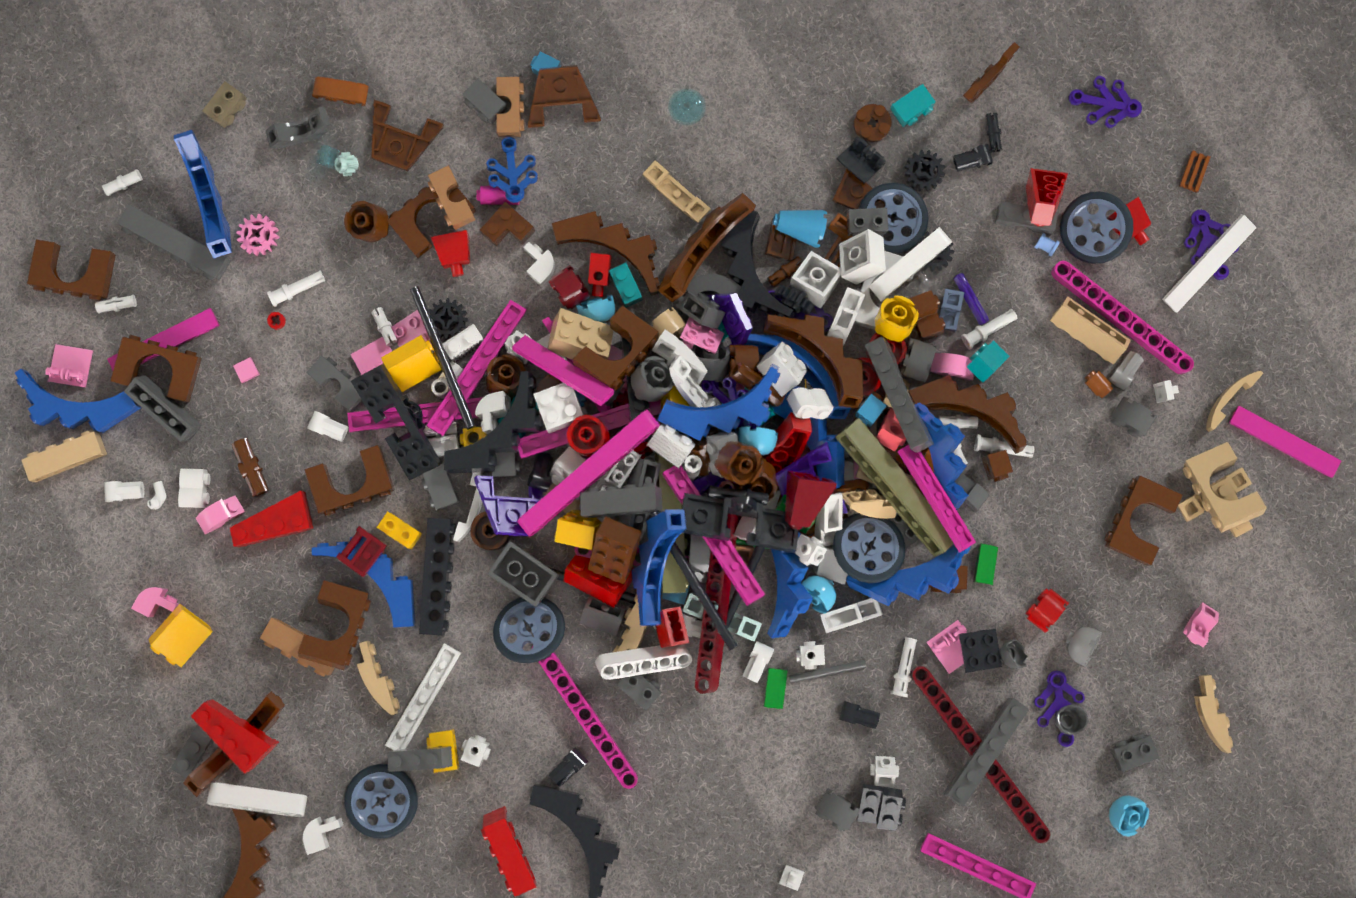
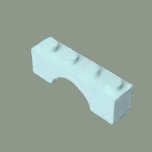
M690 593L683 612L703 619L704 607L698 597ZM735 613L728 630L755 642L762 623Z

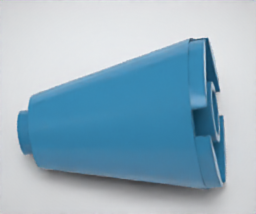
M780 210L778 214L775 213L773 225H775L776 230L814 248H819L820 244L817 243L818 240H823L827 219L823 217L824 214H827V211Z

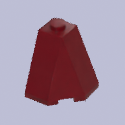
M788 471L785 521L794 529L810 527L835 490L837 483L827 478H822V481H820L819 477L808 473Z

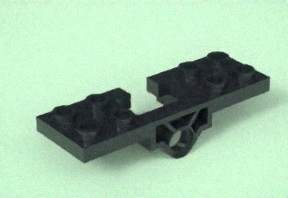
M384 363L351 380L375 423L385 419L386 416L383 412L395 406L409 432L399 437L396 433H393L385 438L409 481L442 464L423 432L426 427L423 424V414L420 406L409 400L407 394L402 396Z
M688 493L683 495L682 510L685 513L686 530L682 533L729 541L731 529L726 528L728 513L756 519L755 533L748 532L746 536L747 545L795 553L797 551L799 529L791 528V525L785 521V511L763 508L764 504L757 503L748 496L725 497L724 500Z

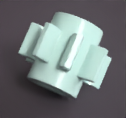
M342 152L335 159V169L339 173H343V176H352V173H355L358 169V160L354 155H350V152Z

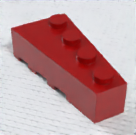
M1030 168L1026 194L1032 224L1036 226L1051 225L1063 195L1068 173Z
M791 412L776 430L778 437L774 450L767 455H761L762 458L766 459L775 468L776 473L800 459L812 432L810 418H797Z
M299 491L230 527L233 546L243 547L314 529L306 492Z
M213 699L204 702L191 715V718L244 774L253 770L280 743L276 739L267 736L262 730L250 725L245 719L234 715V712Z
M503 806L483 815V829H481L484 839H488L490 842L489 850L492 857H496L499 862L497 867L500 874H504L507 879L505 885L508 891H512L514 897L536 888V879L527 857L522 856L524 853L519 839L515 840L514 838L516 836L512 821L507 822V809Z

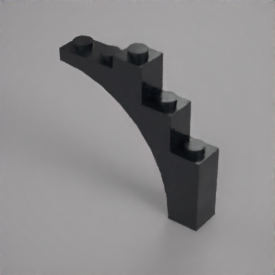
M752 211L726 234L721 244L726 255L735 257L728 274L731 280L738 285L743 283L738 297L741 299L746 313L748 311L754 313L758 306V309L766 314L771 312L780 317L794 318V311L775 299L766 290L756 274L753 261V241L760 216L758 212Z
M521 371L515 400L507 415L494 430L471 445L444 451L445 471L450 474L495 472V466L497 465L495 453L517 452V446L520 445L518 433L540 432L543 419L541 413L533 409L536 406L534 397L536 378L529 371Z
M535 783L529 804L555 815L574 833L584 850L589 867V898L601 897L604 887L600 885L601 878H606L608 869L605 863L613 864L614 859L618 860L620 848H616L617 842L595 838V835H599L601 823H598L599 818L576 813L577 810L581 811L583 799H580V793Z

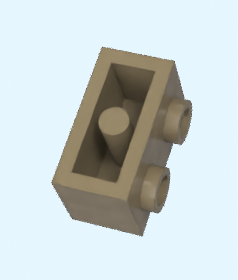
M224 81L202 111L225 129L227 125L230 126L233 123L234 115L237 111H241L245 107L247 98Z

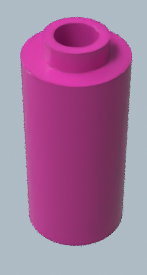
M481 186L480 190H477V201H480L481 205H503L504 202L508 205H519V202L513 203L508 201L505 192L498 187Z

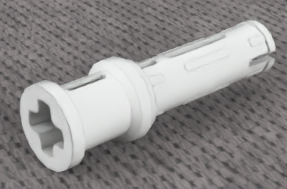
M321 270L290 285L283 284L281 288L272 292L268 291L267 294L273 306L277 307V304L287 299L290 301L294 295L326 280Z
M1010 309L987 324L976 326L975 330L961 335L962 341L971 350L975 344L980 341H986L990 334L1017 320V315L1013 309Z
M977 434L974 451L983 450L989 451L992 454L1007 450L1008 454L1032 458L1034 446L1026 445L1022 452L1015 454L1008 442L999 441L997 437L986 438Z
M690 455L685 459L683 469L691 481L695 480L699 475L702 461L695 455Z
M905 637L898 673L894 675V688L890 694L908 697L906 692L908 683L912 679L909 674L917 642L916 639Z

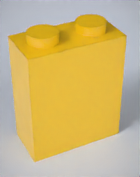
M422 335L381 357L401 392L442 370L436 353L432 352L434 350L429 340L425 341Z
M179 604L149 638L150 649L158 655L162 653L170 664H177L182 667L209 637L212 629L206 622Z

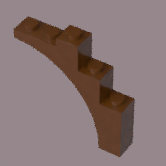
M741 193L722 208L718 206L707 214L702 228L688 238L683 252L670 261L658 291L671 302L684 295L693 276L709 253L736 224L755 210L756 204L744 193Z
M596 211L551 223L558 245L571 242H587L611 249L627 259L638 270L651 296L658 294L657 289H659L660 283L658 277L654 278L652 271L655 270L653 259L649 260L650 257L655 256L654 251L658 249L655 239L651 240L650 235L627 240L630 239L628 227L624 228L623 223L600 229V227L604 226L601 215L597 216Z
M768 315L763 326V332L787 339L815 357L825 368L834 384L838 406L858 409L863 399L862 360L843 357V339L824 336V318L805 315L803 320Z
M950 375L908 391L914 405L921 403L928 410L945 409L960 411L985 421L1002 435L1015 454L1022 452L1027 445L1026 437L1019 431L1017 420L1012 416L1016 410V403L1009 396L1008 392L987 400V394L984 389H981L979 383L958 391V385L955 380H952Z
M271 691L246 721L256 729L266 733L279 719L278 715L285 707V704L278 695ZM219 747L187 776L183 784L198 797L210 787V783H214L229 771L234 762Z
M232 808L238 822L241 837V856L233 883L223 898H257L265 891L263 888L265 885L259 877L255 878L254 874L271 860L269 857L270 852L266 847H261L259 844L277 830L274 826L276 822L269 815L266 816L264 814L257 818L256 811Z

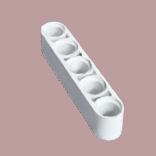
M939 227L876 279L869 288L880 301H883L952 243L951 239Z
M684 644L661 648L659 645L602 654L597 657L595 664L602 678L615 679L685 668L691 664L692 656Z
M210 783L207 804L213 806L293 817H304L307 796L302 794L223 783Z

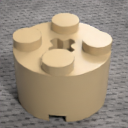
M671 307V310L667 309L652 321V327L659 331V337L666 329L679 339L686 326V322L673 307Z

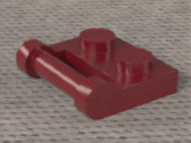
M358 526L353 538L342 553H338L336 558L362 577H365L387 545L361 526ZM364 536L366 538L364 544L352 560L348 559L347 557Z

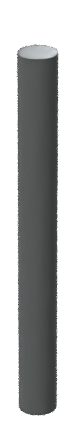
M861 660L789 675L790 683L866 668V662Z

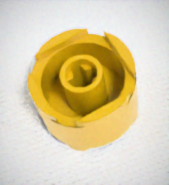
M903 296L885 299L875 317V331L889 340L902 342L910 335L918 320L919 313L918 310L916 312L914 303Z

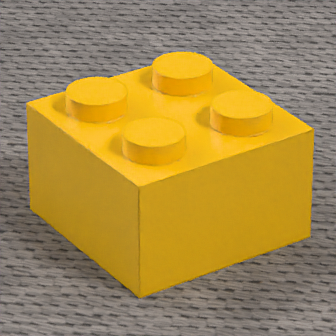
M571 510L558 519L555 542L593 550L596 533L602 522L597 518L581 516L580 510Z

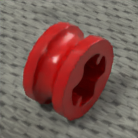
M272 312L268 315L267 323L271 328L279 330L284 327L286 319L281 313ZM277 316H280V324L276 323V326H274L273 317L277 318Z

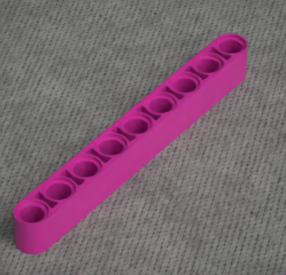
M1059 261L1052 268L1051 274L1056 281L1172 371L1182 375L1193 369L1194 361L1189 355L1069 262ZM1057 268H1064L1065 275L1059 274ZM1073 279L1080 281V287L1073 284ZM1088 290H1092L1095 293V298L1088 296ZM1103 302L1110 304V310L1104 309ZM1118 314H1123L1126 318V321L1121 322L1118 318ZM1134 325L1139 326L1141 329L1140 334L1134 332ZM1149 337L1155 339V346L1149 343ZM1164 349H1168L1171 352L1170 358L1164 355ZM1180 361L1186 363V369H1182L1179 366Z
M648 410L642 412L517 520L518 524L529 537L537 533L578 498L580 492H585L660 427V424Z
M555 652L547 658L538 661L620 784L627 789L633 788L638 781L637 773ZM550 660L557 662V669L555 671H550L547 667ZM561 676L568 679L566 687H561L558 684V679ZM572 692L579 695L577 703H571L569 700V695ZM582 709L590 711L589 719H582L580 717ZM593 725L601 727L600 735L595 736L591 733ZM605 741H609L612 744V750L609 752L602 749V743ZM614 758H621L623 766L616 768L613 765ZM626 774L634 776L635 781L632 784L624 782Z

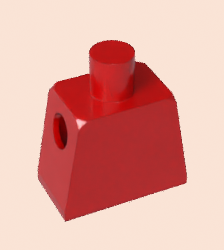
M1137 197L1126 204V206L1130 210L1133 219L1132 238L1134 237L1141 246L1150 240L1144 230L1151 225V221L1140 198ZM1114 212L1107 219L1110 221L1115 220L1117 213ZM1113 228V230L1120 236V231L1116 228Z
M462 230L431 237L442 267L444 269L451 268L453 277L463 276L462 265L470 264L468 231Z
M590 254L588 284L593 285L592 296L603 297L604 286H609L611 255ZM601 272L602 279L598 281L596 280V274Z
M681 607L661 610V624L655 626L661 648L689 643Z

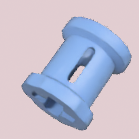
M1043 233L1034 248L1044 250L1051 257L1060 242L1053 241Z

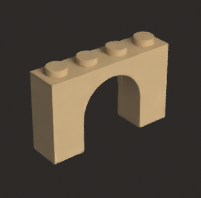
M1228 442L1186 460L1183 466L1184 475L1187 479L1190 478L1195 494L1201 497L1203 508L1206 512L1209 511L1214 527L1218 528L1221 533L1263 515L1267 509L1257 491L1234 501L1221 499L1212 491L1210 477L1221 470L1233 466L1237 460Z

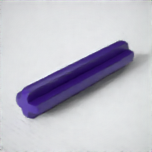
M963 273L956 275L953 279L960 292H964L963 297L978 324L983 325L987 323L989 318Z

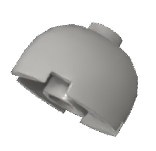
M1081 627L1074 634L1070 633L1066 643L1069 644L1068 653L1072 660L1086 667L1091 660L1089 656L1091 657L1094 649L1098 646L1102 632L1091 627Z

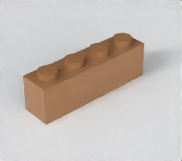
M277 618L270 619L260 639L264 640V645L272 649L277 647L281 650L280 653L288 658L292 656L297 658V663L304 667L311 666L315 668L314 672L323 677L332 674L335 669L333 667L299 658L298 650L304 633Z

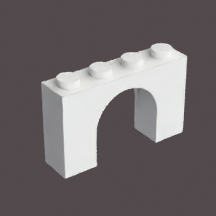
M884 251L886 271L903 256ZM886 271L863 281L861 289L857 288L856 291L865 294V297L853 324L875 330V317L880 308L873 303L870 297L869 286ZM912 276L911 278H909V279L907 280V282H911L912 279H913V276Z

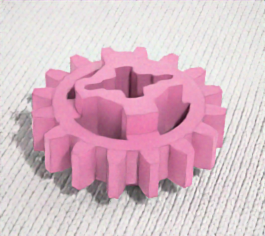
M258 214L257 218L250 215L251 220L249 221L244 218L245 224H239L242 230L237 231V234L241 236L237 239L239 243H242L240 247L242 249L247 248L246 252L249 254L253 252L255 256H258L259 252L266 255L265 250L267 249L272 252L271 246H277L274 240L279 239V236L275 234L279 231L277 227H274L275 222L273 220L269 222L270 218L268 216L263 218L261 214ZM256 232H259V238L256 237ZM255 244H261V245H262V246H259V247H254Z

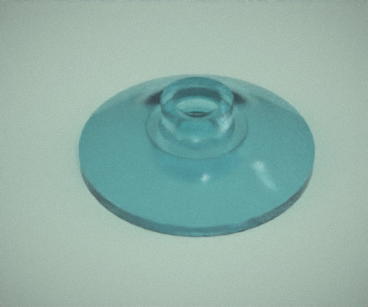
M681 89L670 98L668 110L672 119L677 123L692 125L702 119L706 110V104L699 92L693 89ZM688 102L691 106L689 108H685L683 106L684 103Z

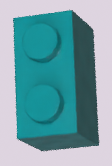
M921 84L893 103L890 110L902 127L907 124L910 127L918 121L917 117L922 114L926 116L934 110L933 107L936 101L924 84Z
M627 263L609 270L612 281L625 308L643 301Z
M993 340L989 345L985 343L969 358L972 362L967 368L983 383L1010 356Z

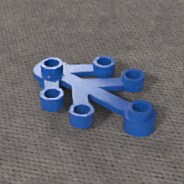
M505 137L501 145L502 150L507 156L508 169L500 165L494 158L488 159L486 164L489 171L498 172L510 181V185L500 180L496 174L490 175L488 182L491 187H498L503 190L508 201L516 203L524 198L526 187L529 184L536 183L538 180L537 172L531 170L527 172L526 178L519 184L517 183V179L528 168L536 165V159L533 155H527L524 161L516 168L514 152L517 149L516 140L513 137Z

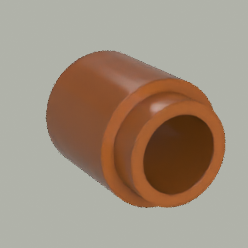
M1092 370L1085 376V384L1096 396L1099 395L1101 399L1112 391L1113 388L1110 381L1099 370L1097 372Z

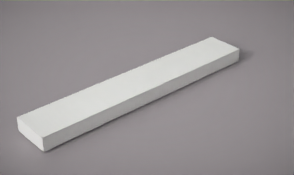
M1241 214L1162 300L1177 313L1256 229L1255 225L1245 215Z
M445 643L443 644L385 746L392 750L406 749L461 652Z

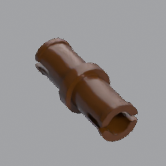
M797 256L788 264L781 265L778 271L767 277L768 282L774 280L770 285L775 287L786 278H791L803 261L797 265L796 263L802 259Z

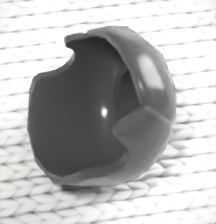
M1016 639L1006 641L1001 648L1000 654L1003 663L1010 669L1026 667L1027 665L1024 662L1028 659V656L1025 654L1022 643Z
M1075 704L1064 706L1056 713V726L1062 733L1067 735L1078 734L1084 731L1087 726V713L1082 707Z

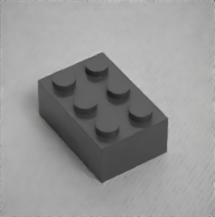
M511 541L488 572L493 578L535 607H538L559 577V574Z

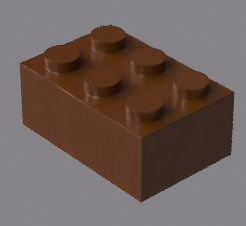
M605 517L596 533L588 570L624 584L633 568L642 531Z

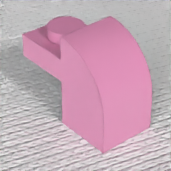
M935 353L930 372L942 376H956L965 380H973L974 374L967 368L972 362L969 360V357L950 353Z
M233 496L226 500L221 499L208 506L199 513L196 520L204 534H207L222 527L227 521L242 515L245 511L237 497Z
M152 587L145 589L138 595L131 609L147 617H154L159 606L173 612L179 604L176 603L177 599L170 595L164 597L168 589Z
M1202 602L1185 626L1183 633L1187 635L1192 643L1204 647L1208 643L1209 632L1218 623L1219 612Z

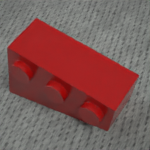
M575 555L565 569L564 582L614 608L633 580L632 570L626 582L622 584L588 570L591 558Z

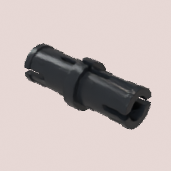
M993 112L992 116L991 113L986 114L988 126L986 133L989 136L990 152H995L996 147L997 152L1003 149L998 113Z

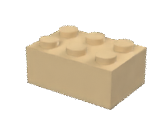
M560 308L553 320L547 349L573 360L587 346L602 358L608 359L613 330L608 324Z

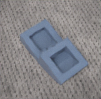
M945 289L939 316L944 319L946 325L944 330L956 332L964 292Z

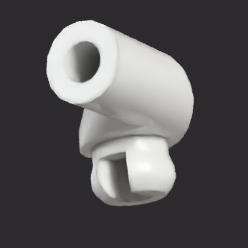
M162 481L153 483L155 495L147 503L150 509H159L166 500L167 496Z

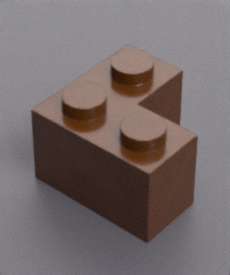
M504 202L480 231L492 244L497 246L508 233L523 245L535 232V229L510 205Z
M932 290L911 297L909 300L914 303V308L919 313L915 328L920 340L924 342L942 335L946 325L944 319L939 317L937 313L939 310L938 306L940 305L937 295H933Z

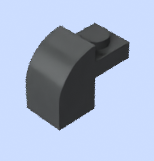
M962 473L955 481L969 495L963 503L975 512H978L990 496L989 493Z

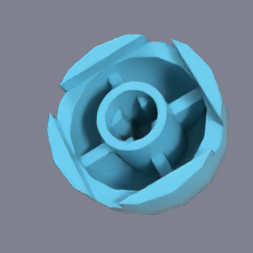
M606 295L607 299L603 300L597 297L581 303L582 305L576 306L578 314L607 324L606 321L610 320L615 313L613 296Z
M740 427L738 442L755 447L761 455H767L776 446L778 432L758 427L750 431V427Z
M813 575L801 583L813 597L811 603L814 604L812 607L814 610L825 614L832 608L836 601V590L832 580Z
M1125 795L1118 798L1112 803L1109 811L1111 825L1123 836L1130 837L1138 833L1135 830L1139 826L1143 828L1148 820L1149 808L1146 807L1147 804L1135 796Z

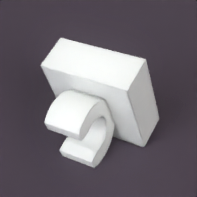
M1171 380L1153 384L1157 403L1173 400L1174 394L1179 393L1178 385L1172 386Z
M785 865L779 884L798 891L804 871Z

